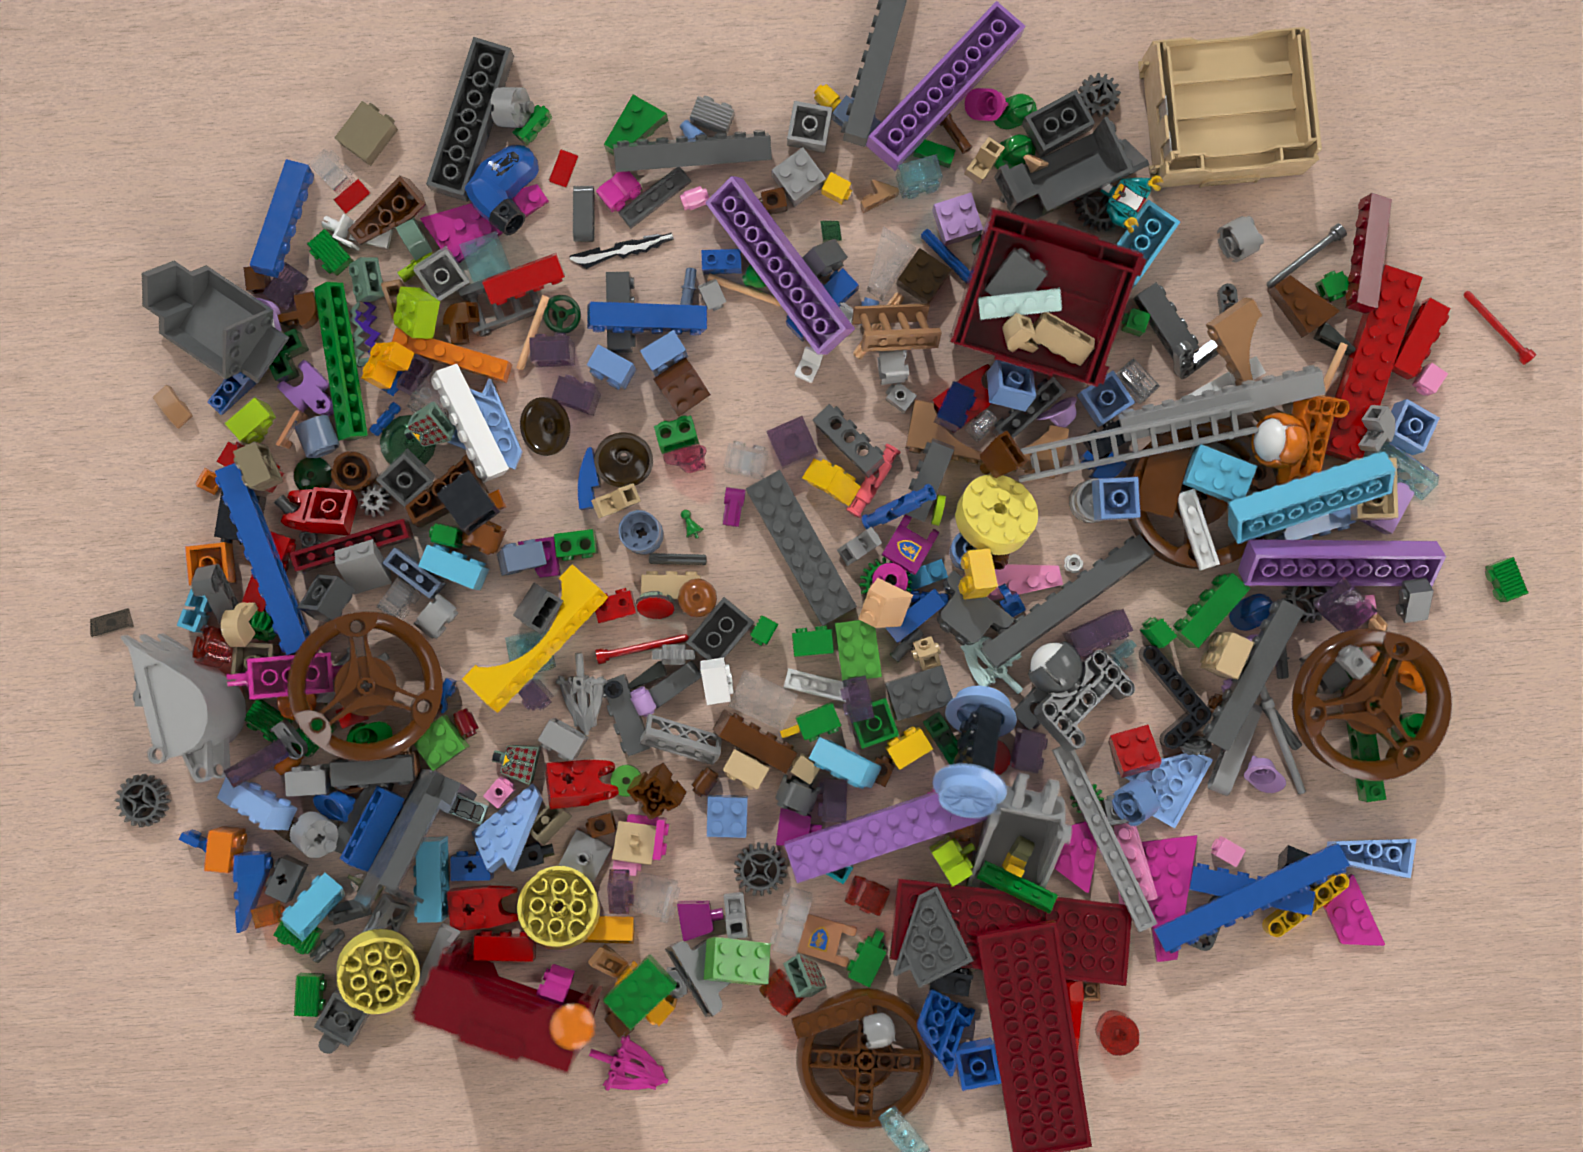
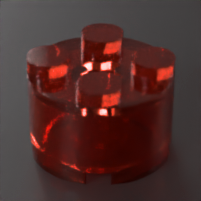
M203 625L200 629L203 633L201 637H196L193 646L192 657L196 658L194 663L221 668L225 663L228 664L231 661V647H229L224 639L221 628Z
M855 875L844 902L855 906V904L860 906L859 910L864 913L880 916L891 891L873 880L869 881L863 876Z
M780 968L769 977L768 984L761 985L759 988L763 997L769 999V1004L782 1016L786 1017L805 998L796 997L791 982Z
M1110 1010L1100 1016L1095 1033L1098 1041L1106 1051L1114 1056L1129 1054L1139 1045L1138 1027L1127 1014L1118 1010Z

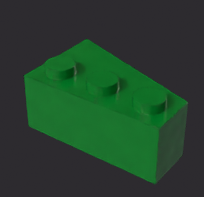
M633 94L604 143L606 151L614 155L613 144H617V141L627 140L629 143H637L638 139H647L649 136H652L655 133L654 131L662 124L668 122L667 113Z

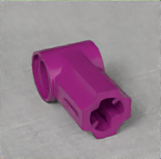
M726 487L722 525L739 527L741 510L745 501V489Z

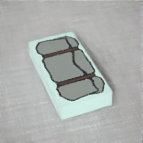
M457 795L449 813L481 825L489 806Z

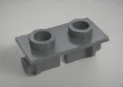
M352 899L338 903L331 910V913H328L329 921L333 920L334 925L372 915L371 907L369 908Z

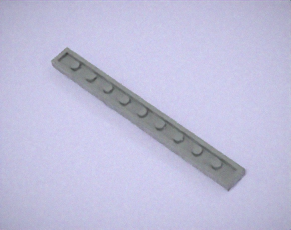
M1062 746L1053 749L1052 752L1138 932L1156 925V919L1075 750L1066 751Z

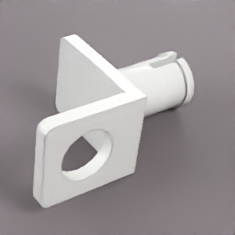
M343 214L340 221L328 216L323 218L328 223L322 221V227L334 232L332 238L343 245L359 251L360 248L345 240L349 233L348 229L354 222L350 217Z
M806 346L794 375L812 383L820 367L823 355H817L812 346L811 348ZM807 366L811 368L812 374L806 376L802 374L801 369Z

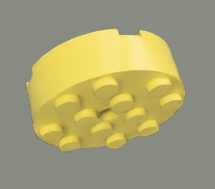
M992 474L972 481L959 499L955 513L958 529L967 542L978 550L990 548L993 555H1005L1021 548L1035 530L1038 522V509L1031 493L1023 484L1004 475L994 478Z
M566 866L549 867L539 871L524 885L518 899V918L527 935L542 947L552 950L570 949L584 942L594 931L600 916V901L594 886L584 874ZM559 903H563V909L560 912H555L554 907Z
M374 929L357 935L345 945L339 955L336 966L338 988L348 1005L362 1010L364 1013L382 1014L399 1008L409 1000L419 983L420 967L413 945L400 933L388 929ZM377 969L382 971L380 973H374Z

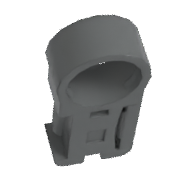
M284 719L271 728L270 732L274 731L275 735L284 745L282 748L289 758L299 759L307 753V743L301 738L288 719ZM292 743H297L301 747V755L294 750Z

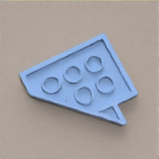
M488 378L482 393L470 389L507 466L516 470L523 451L494 382ZM456 429L451 441L447 443L467 450L464 443L460 442Z
M1176 754L1162 758L1159 768L1124 778L1129 781L1134 779L1149 781L1157 799L1161 803V807L1153 817L1176 828L1213 761L1205 755Z
M534 784L524 789L518 796L509 801L503 808L471 832L485 866L491 873L504 863H506L511 871H514L543 801L538 788Z

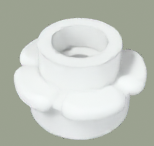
M1077 554L1068 555L1064 560V568L1068 572L1077 573L1083 567V561Z

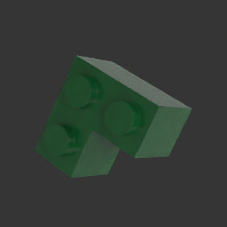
M296 329L283 333L289 339L269 367L275 381L279 383L281 381L288 382L300 376L292 358L309 351L302 333Z

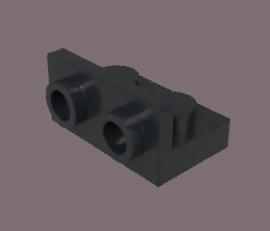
M958 968L930 982L929 990L969 997L971 980H973L974 975L972 971H969V968Z

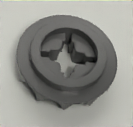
M1191 736L1180 745V749L1188 755H1204L1205 753H1210L1212 743L1201 736Z

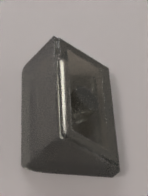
M129 608L90 619L91 638L101 637L134 627Z

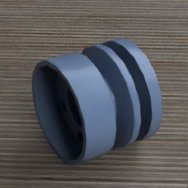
M636 510L629 512L619 524L618 533L621 542L636 554L647 555L653 553L663 542L664 532L662 525L647 511ZM645 531L647 535L642 536L641 538V536L638 535L639 532Z

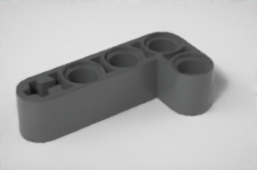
M219 564L196 569L191 583L192 591L196 597L206 596L221 626L224 611L234 610L239 602Z

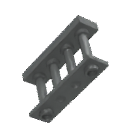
M483 280L458 289L460 296L464 300L478 302V295L486 293L482 284ZM533 289L528 291L533 307L525 310L522 309L518 298L510 297L515 313L504 317L500 305L492 304L497 320L487 324L478 302L480 322H478L479 327L474 328L473 332L477 336L485 337L490 335L493 330L534 316L540 302L537 291L533 292Z

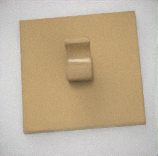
M618 821L612 860L651 865L656 826Z

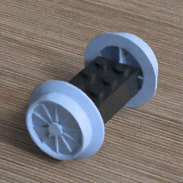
M970 686L960 690L956 697L946 706V718L955 729L961 732V737L957 742V748L959 749L954 760L955 765L939 770L933 778V787L939 795L940 804L946 810L962 817L979 818L991 814L996 809V805L1001 803L1006 797L1007 788L1004 781L993 772L998 739L1014 729L1017 717L1009 699L999 690L987 686Z

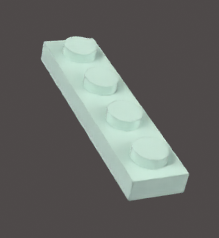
M1060 289L981 297L978 299L980 319L1013 316L1016 313L1024 315L1062 310Z

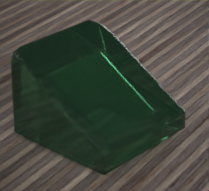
M820 221L823 243L832 239L842 241L839 221Z

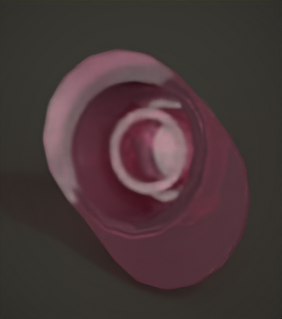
M692 445L664 453L663 459L667 464L679 466L686 473H694L706 469L704 456L707 450L703 445Z

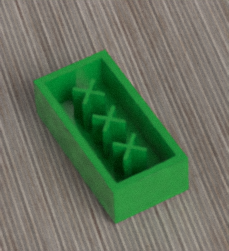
M1234 573L1218 574L1211 583L1213 585L1209 590L1205 589L1198 598L1200 600L1188 607L1186 610L1187 615L1174 623V634H1177V638L1188 648H1199L1251 589L1245 586L1244 582Z

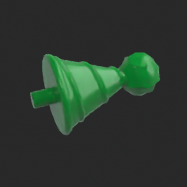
M689 510L681 511V517L686 520V538L695 536V539L699 538L698 533L702 532L704 528L700 527L690 518L691 512Z

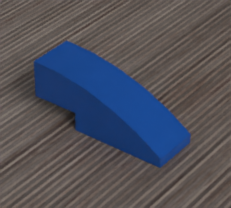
M592 447L587 448L579 472L578 504L580 510L594 508L591 500L595 499L594 488L601 487L599 475L594 464L595 452Z
M934 588L908 608L901 626L885 628L898 643L947 603Z

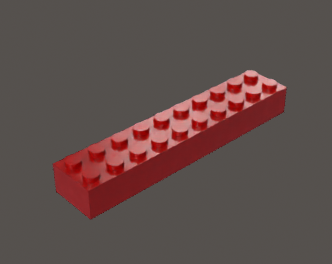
M1386 264L1383 266L1378 309L1362 314L1352 344L1356 350L1348 356L1335 398L1348 401L1350 409L1345 417L1333 418L1325 452L1326 455L1346 462L1363 458L1365 451L1361 450L1358 444L1368 430L1362 422V418L1371 405H1381L1423 278L1422 276Z

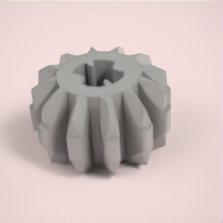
M375 484L373 488L367 486L368 492L361 491L364 498H358V501L363 502L360 505V509H366L365 515L371 514L372 517L376 518L378 514L384 516V510L390 511L387 504H393V501L388 500L392 495L389 492L386 493L384 487L380 488L379 485ZM374 497L379 498V500L376 501L377 505L372 503L375 501Z

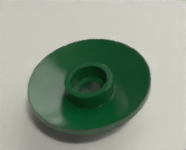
M320 457L302 459L294 470V482L299 490H309L314 487L329 488L333 480L331 466ZM309 472L314 473V477L311 479L308 477Z

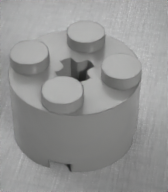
M524 87L496 88L492 94L490 105H494V111H491V116L497 126L523 128L527 124L531 113L534 112V103L530 101Z
M1250 216L1238 217L1221 226L1217 231V234L1220 233L1221 237L1218 239V244L1227 258L1232 257L1234 259L1232 262H1239L1259 251L1260 245L1264 243L1262 235L1258 233L1254 226V220Z
M907 350L877 351L879 352L877 361L879 377L882 379L881 385L903 383L905 380H908L909 367L908 364H904Z
M440 594L434 597V601L425 607L417 617V621L413 623L432 639L440 637L446 630L444 626L446 622L448 624L452 622L459 613L456 611L457 608Z
M307 812L298 818V822L291 827V842L309 858L325 856L333 852L337 847L338 829L334 823L320 813Z

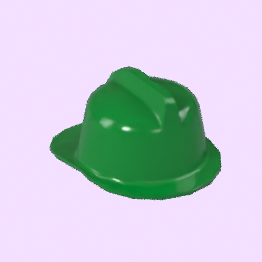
M1023 93L1005 98L1009 105L1006 106L1003 114L993 122L997 127L1005 130L1021 126L1026 116L1037 111L1036 103L1033 98Z
M1018 134L999 143L1005 148L994 167L999 169L1007 164L1009 169L1021 163L1023 165L1026 164L1024 156L1035 155L1036 149L1032 144V140L1026 135Z
M380 721L369 724L358 723L349 730L346 741L353 743L383 741L393 736L390 725Z

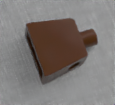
M1008 431L994 438L980 454V458L983 461V464L980 465L981 472L985 475L991 473L994 478L1012 472L1028 462Z

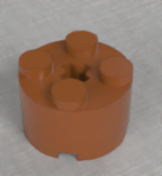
M488 521L469 536L463 531L461 543L470 547L472 545L480 547L479 551L484 554H494L498 552L507 530H501L502 527Z

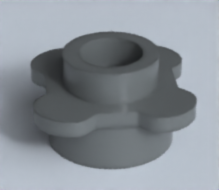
M301 532L299 538L302 549L321 544V541L318 540V533Z

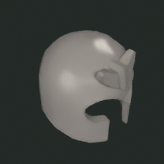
M877 1013L864 1017L863 1029L869 1041L866 1043L868 1049L884 1047L892 1041H896L895 1026L888 1015Z

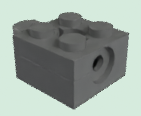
M339 988L333 992L314 1028L324 1033L319 1041V1048L326 1054L336 1051L340 1043L349 1047L356 1040L370 1015L348 1005L341 996Z

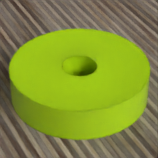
M938 494L936 497L931 525H940L946 500L945 495Z

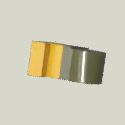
M1019 835L1011 846L1002 867L1006 871L1022 878L1025 871L1024 867L1034 850L1035 843Z

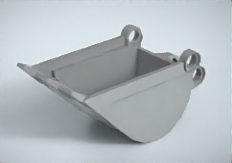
M146 634L140 635L139 638L143 641L141 643L128 635H122L121 639L130 651L153 744L148 750L149 761L153 764L166 762L169 758L182 756L192 778L198 783L209 781L212 777L216 779L227 777L230 773L229 743L242 730L246 717L245 698L240 687H227V682L230 680H227L225 673L165 634H158L157 637L161 640L159 642ZM157 749H160L162 752L160 760L155 756ZM218 764H220L223 767V773L221 775H219L216 771V767ZM201 767L206 771L204 778H201L199 775Z
M1018 773L1012 787L1006 785L1007 793L1005 799L996 805V809L987 815V820H984L982 823L977 852L973 851L971 858L973 868L970 870L973 875L967 878L966 886L1000 890L977 879V876L985 860L1003 868L1002 864L1011 846L1020 835L1035 843L1034 850L1024 867L1025 871L1022 878L1046 888L1064 843H1069L1072 826L1065 825V801L1063 797L1058 796L1059 781L1048 779L1040 793L1026 790L1029 775Z

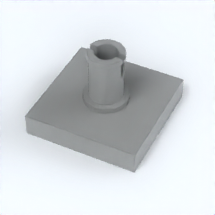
M577 829L559 865L578 870L589 881L594 883L612 846L597 838H592L591 835Z

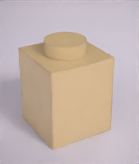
M801 753L792 762L790 772L811 784L820 768L813 765L815 761Z

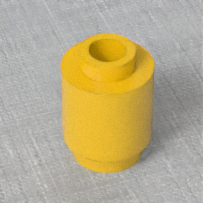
M822 84L819 85L814 91V100L821 106L831 107L832 113L842 101L840 96L827 84L824 86Z

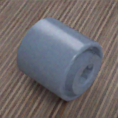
M327 415L310 418L299 423L294 428L304 453L308 458L326 456L340 446Z

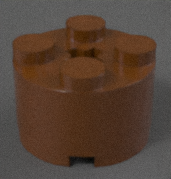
M353 451L343 452L333 462L332 478L339 487L345 490H352L353 492L365 491L367 486H372L377 479L374 462L361 453Z

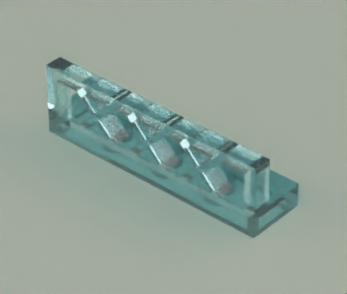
M1384 442L1379 452H1377L1385 451L1389 458L1397 459V483L1401 482L1408 485L1410 490L1415 492L1414 495L1419 499L1423 500L1438 485V474L1391 443ZM1365 451L1363 458L1368 457L1365 455L1368 451ZM1407 472L1410 474L1411 479L1402 480L1399 478L1398 473ZM1423 483L1428 487L1421 493L1415 488V484Z
M895 1106L878 1117L887 1136L901 1152L931 1151L927 1143Z

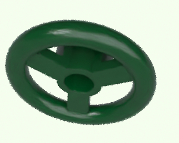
M567 295L551 297L543 313V320L546 326L558 334L572 332L579 325L581 319V310L578 303ZM567 301L573 308L566 310L563 307H558L554 302ZM549 308L553 310L552 318L555 322H557L556 326H554L549 319ZM559 311L564 313L563 318L559 317ZM575 314L574 322L570 326L562 328L563 322L567 320L568 315Z

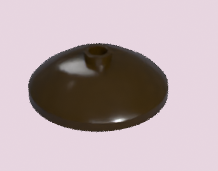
M549 397L535 398L525 406L520 418L522 438L526 445L536 454L542 456L555 455L566 446L571 431L570 420L566 410L558 401Z
M620 432L609 435L600 442L595 451L594 464L598 475L606 483L619 488L633 483L636 486L642 483L651 473L653 453L650 446L641 437L632 433ZM626 453L627 456L622 457L621 454Z

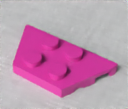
M1086 821L1071 825L1070 841L1068 844L1064 843L1054 869L1086 893H1089L1097 844Z
M1350 874L1347 876L1349 878L1347 889L1323 906L1339 943L1384 946L1385 942L1354 875Z

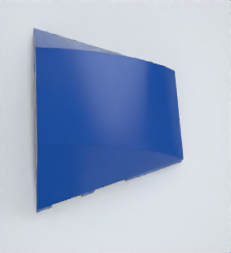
M929 990L917 1022V1028L928 1049L938 1059L949 1077H953L959 1060L955 1053L964 1027L971 1025L975 1009L966 1008L960 1002H953L949 997L934 990Z

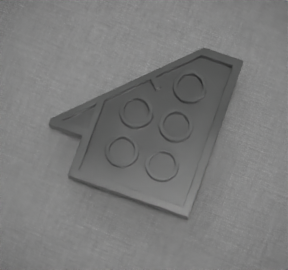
M937 887L918 895L893 971L895 977L910 969L920 988L973 961Z

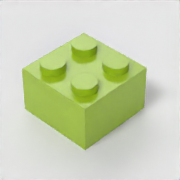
M400 287L399 294L397 295L396 312L393 316L394 325L411 338L433 339L440 301L422 288Z

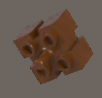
M664 763L652 768L649 774L644 772L634 777L627 789V792L635 802L640 801L643 804L641 810L650 820L662 815L665 809L670 811L680 806L687 793L678 780L673 781L671 779L673 774Z

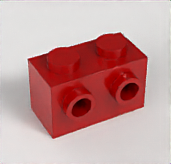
M626 588L616 590V594L608 596L604 603L595 611L598 623L637 614L638 611L632 591H627Z

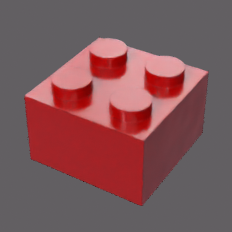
M1149 725L1110 735L1108 742L1121 778L1160 767L1162 760Z

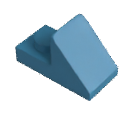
M942 559L921 566L916 575L910 573L911 576L908 577V580H912V584H909L912 590L945 579L948 577Z

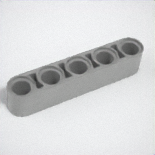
M1253 705L1230 750L1226 751L1221 748L1208 782V789L1225 796L1230 794L1261 716V706Z

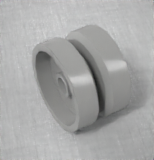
M1102 478L1084 481L1072 489L1069 496V507L1072 514L1078 520L1085 523L1103 521H1094L1092 481Z

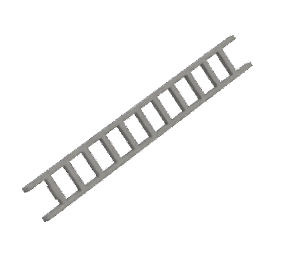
M1252 399L1021 448L1020 450L1023 454H1032L1030 459L1035 473L1018 476L1019 482L1258 433L1256 426L1239 430L1236 409L1254 406V401ZM1230 411L1233 431L1219 434L1216 414ZM1210 415L1213 435L1199 438L1195 418ZM1190 419L1193 440L1178 442L1175 422ZM1170 424L1173 444L1158 447L1155 426ZM1149 428L1153 448L1139 451L1135 431ZM1130 432L1133 452L1119 455L1115 435ZM1110 436L1113 456L1099 459L1095 439ZM1090 441L1094 460L1079 463L1076 443ZM1071 445L1074 465L1060 467L1056 448ZM1051 449L1055 469L1040 472L1036 452Z

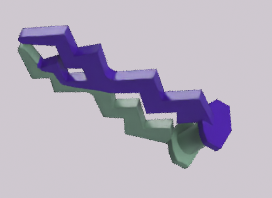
M357 302L349 311L353 315L349 321L358 326L352 334V339L355 340L353 346L357 367L364 366L369 358H360L365 353L357 348L363 342L372 348L375 345V341L381 335V333L370 328V325L378 317L372 315L377 307L369 302H363L369 307L364 314L358 311L361 305L360 302ZM361 315L366 318L364 322L358 320ZM363 332L371 335L366 341L359 337Z

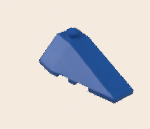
M245 851L234 856L233 882H236L238 886L234 893V899L239 902L235 910L236 933L247 930L270 869L273 866L271 852Z

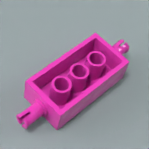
M331 652L316 653L306 677V694L334 692L333 680L343 665L333 666ZM295 655L247 659L246 673L227 674V680L236 679V681L227 682V687L246 685L249 687V699L288 696V675Z

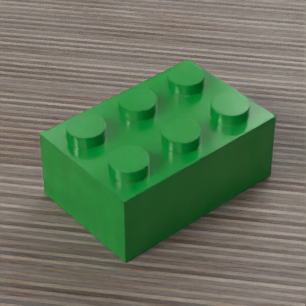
M649 954L605 995L603 1001L632 1030L676 988L677 982Z

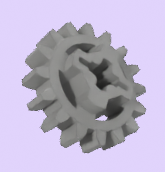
M662 645V650H652V659L662 660V665H686V660L695 659V650H686V645Z

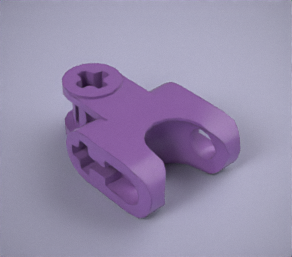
M303 359L298 364L304 375L302 383L293 387L291 384L281 381L277 388L300 411L304 412L310 407L317 414L330 417L334 414L332 398L325 392L330 386L329 382L311 363Z

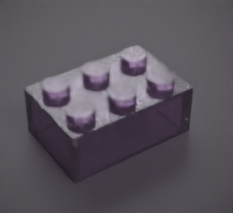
M1115 609L1064 632L1063 635L1066 642L1076 649L1078 655L1085 657L1092 654V649L1094 648L1102 649L1111 645V640H1122L1129 637V632L1133 631V628L1124 609Z

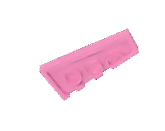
M1007 564L1004 569H995L998 587L1005 583L1011 594L1017 592L1019 595L1063 585L1059 566ZM998 587L987 595L990 600L1004 598Z
M1127 823L1115 825V836L1146 901L1157 899L1158 896L1137 826H1131ZM1118 891L1119 904H1125Z

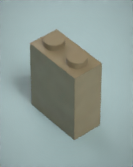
M362 101L335 136V139L371 166L397 132L398 128L394 125L395 120L389 115H381L379 109L374 104H366Z

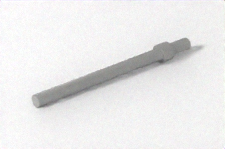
M1264 685L1260 692L1261 704L1263 709L1267 711L1298 794H1303L1306 792L1275 712L1273 698L1269 696Z

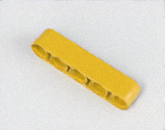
M1333 873L1327 876V881L1318 884L1314 889L1310 887V891L1315 892L1312 914L1347 889L1349 878L1345 874L1338 875L1340 876V882L1337 885L1334 884V879L1337 876ZM1324 887V894L1319 896L1318 891ZM1277 909L1263 920L1262 927L1271 936L1281 937L1310 915L1293 912L1292 918L1287 919L1286 915L1289 911ZM1274 922H1276L1277 928L1274 931H1271V925Z

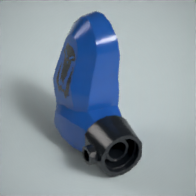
M524 145L508 146L484 160L465 186V191L473 207L483 218L505 235L515 234L525 222V214L512 199L523 187L536 178L539 171L538 160L530 148Z

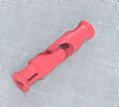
M886 444L883 451L885 463L869 478H865L852 504L846 508V511L859 519L862 517L861 513L864 508L870 504L878 488L891 470V464L894 459L901 453L890 444Z

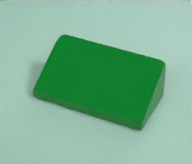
M925 139L916 148L913 156L950 169L956 150Z

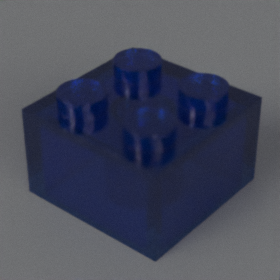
M953 381L934 423L953 432L958 428L961 429L968 418V415L965 414L966 411H970L977 398L973 396L976 390Z

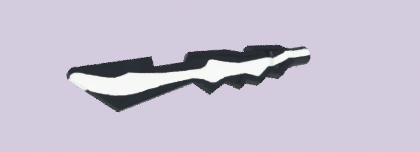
M672 232L664 235L643 236V239L615 243L613 248L602 251L598 247L572 254L569 258L588 269L616 255L624 259L630 254L647 253L651 248H659L663 243L672 241L674 238Z

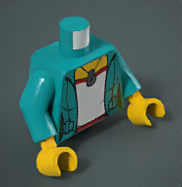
M1154 176L1152 179L1141 177L1121 179L1116 187L1112 184L1103 187L1100 192L1110 197L1105 207L1112 223L1127 228L1129 233H1133L1132 225L1139 226L1135 217L1152 191L1149 188L1153 187L1155 191H1160V186L1156 184L1158 182L1163 183L1160 176Z

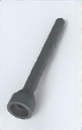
M1339 223L1334 225L1330 229L1328 236L1267 282V287L1273 288L1331 242L1342 240L1347 236L1345 228Z

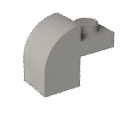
M1371 405L1362 418V422L1368 431L1358 446L1363 451L1379 452L1384 442H1391L1393 440L1396 428L1395 418L1388 406Z
M870 527L837 549V551L848 566L882 544V541L873 528Z
M743 892L724 894L727 937L729 939L748 937Z

